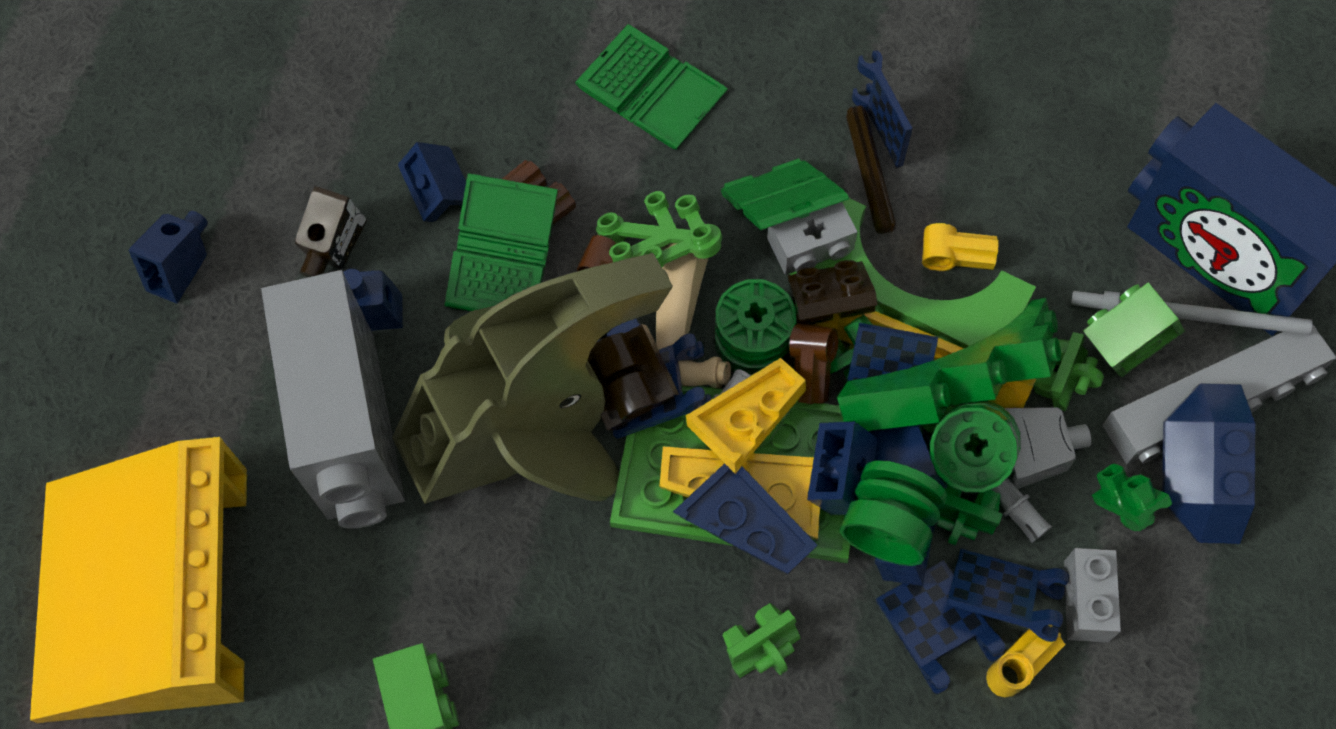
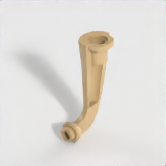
M670 243L661 247L663 251L677 243ZM689 253L662 267L667 272L673 288L659 310L656 311V346L658 350L673 345L681 336L689 334L708 258L700 259L695 257L693 253ZM714 356L704 362H694L692 360L678 361L683 386L710 385L712 388L721 389L723 385H727L730 381L731 365L720 357Z

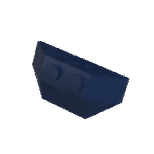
M1200 383L1163 421L1162 492L1170 496L1172 505L1168 509L1199 543L1240 544L1255 506V421L1241 384Z

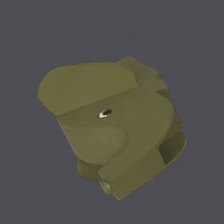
M654 253L591 267L539 283L512 295L495 306L471 311L453 321L447 327L444 334L445 346L441 350L434 367L420 375L392 437L425 504L506 479L516 473L559 493L589 501H604L614 494L617 488L619 471L607 451L591 433L601 418L600 414L604 411L605 398L603 387L587 359L590 350L599 338L624 322L658 311L673 288L667 272L662 269Z

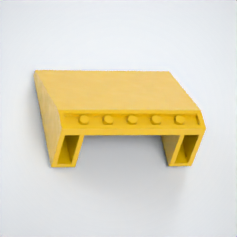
M220 437L177 441L46 483L30 721L44 723L244 702V661L221 644L223 508L246 506L247 469Z

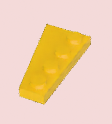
M663 446L660 488L689 497L724 462L712 450ZM753 453L742 467L812 539L818 540L820 507L807 500L814 457Z

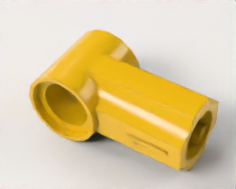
M930 224L924 229L922 265L929 270L947 271L955 266L994 270L999 240H997V236L957 232V229L950 224Z
M1028 629L988 669L986 680L991 691L998 696L1006 698L1016 695L1027 687L1033 678L1066 645L1061 638V634L1058 633L1056 641L1049 642L1041 639ZM1002 666L1010 667L1015 671L1018 678L1017 684L1010 683L1004 678Z

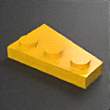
M780 358L687 414V426L736 474L806 391V381Z

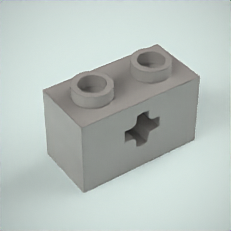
M842 202L809 213L810 216L800 219L797 217L768 228L767 239L785 275L795 271L798 272L804 268H814L817 263L830 258L832 260H839L854 250L857 230Z
M1074 548L1064 560V570L1069 574V582L1065 585L1067 640L1109 642L1121 632L1116 550Z

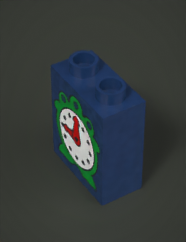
M1217 103L1194 126L1179 116L1173 119L1151 146L1148 154L1153 159L1142 169L1128 189V193L1138 199L1140 204L1127 227L1238 311L1290 317L1336 264V187ZM1265 330L1271 336H1273L1277 332L1273 330Z

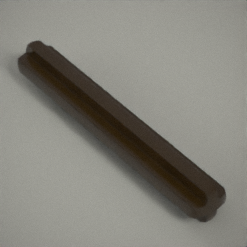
M862 105L852 106L848 108L846 118L875 230L879 234L890 233L894 231L896 221L867 112Z

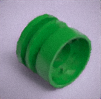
M746 279L727 289L721 295L715 312V350L718 356L723 361L730 363L732 372L738 369L745 371L751 376L780 358L786 362L790 355V335L794 325H796V307L790 295L779 285L764 279Z
M991 401L963 403L954 406L938 423L930 441V459L937 474L949 486L964 492H985L998 487L1011 475L1021 450V432L1015 418L1003 406ZM974 433H978L980 439H987L988 441L985 443L982 451H978L976 445L969 446L968 444Z
M876 460L867 463L860 477L862 481L858 483L855 489L858 500L850 503L839 531L842 537L852 546L880 560L897 565H920L925 559L933 537L929 527L935 526L939 521V511L943 508L947 499L945 489L933 478L909 466L891 461Z

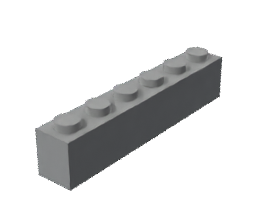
M1312 323L1310 335L1290 332L1279 333L1112 411L1102 426L1126 464L1138 459L1144 464L1163 453L1161 449L1163 448V421L1198 384H1241L1252 413L1263 405L1261 401L1272 396L1274 401L1280 400L1296 389L1294 385L1304 381L1308 386L1328 374L1326 368L1336 359V356Z

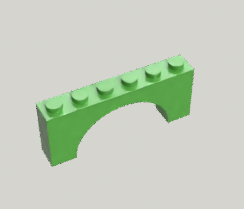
M850 198L842 203L857 230L854 250L844 258L839 260H832L830 258L817 263L814 267L824 269L834 267L840 261H862L876 291L878 305L875 306V311L962 348H966L992 335L1014 320L1024 311L1036 286L1001 270L998 277L985 289L961 299L934 300L905 292L881 276L868 260L860 238V227L863 223L866 206Z

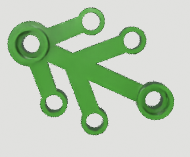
M661 191L650 193L644 200L649 214L655 216L659 226L624 222L622 217L612 212L602 215L597 221V234L610 238L617 243L609 251L613 262L654 253L659 264L663 267L665 264L689 253H693L697 258L706 259L714 256L721 249L722 233L716 225L704 224L699 215L700 207L694 195H684L675 202L679 217L687 220L690 230L676 228L668 211L669 203L667 198ZM627 237L646 239L632 246L628 242H623ZM670 243H677L663 251L661 247Z

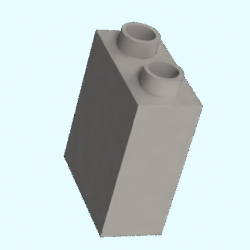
M334 271L261 288L290 470L328 520L337 518L339 526L343 528H362L383 521L387 516L385 506L404 502L405 498L394 440L392 438L393 435L374 335L343 271Z

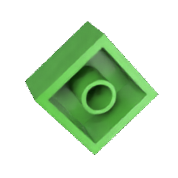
M1149 282L1142 287L1137 284L1129 288L1120 296L1121 303L1110 311L1105 308L1094 314L1087 321L1089 326L1083 330L1120 377L1125 376L1185 332L1177 316Z
M421 643L373 658L390 729H453L460 726L455 704L453 701L450 702L447 693L444 694L443 691L444 687L449 686V680L444 663L439 661L436 653L430 654L424 644Z

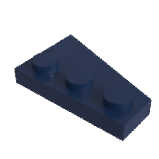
M724 463L673 511L675 515L787 575L818 546L743 467L735 474Z

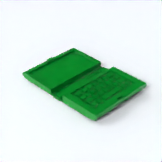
M629 24L624 27L575 82L583 92L675 150L728 90L726 86L685 61L683 64L675 57L670 56L668 48Z
M799 158L772 167L771 172L757 177L749 175L725 183L724 187L721 188L723 197L737 210L743 209L744 215L760 230L797 217L800 219L810 216L809 213L849 200V196L841 187L805 160L800 161Z
M468 173L458 227L460 232L457 250L453 252L445 298L446 307L474 311L495 306L512 295L543 282L558 189Z

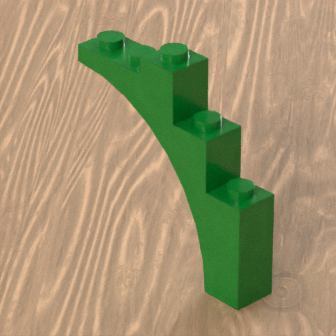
M1046 298L1031 300L1024 311L1009 324L962 350L908 369L847 381L837 396L843 421H855L867 431L939 423L947 407L950 405L996 400L1002 384L1006 382L1051 377L1056 363L1061 360L1059 340L1057 337L1052 338L1053 334L1057 333L1058 330L1055 311L1049 310Z

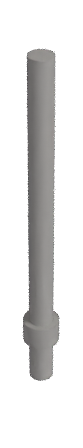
M1073 291L1071 305L1096 309L1106 308L1110 311L1121 303L1119 299L1120 292L1104 291V294ZM1165 302L1178 319L1310 335L1312 330L1311 319Z

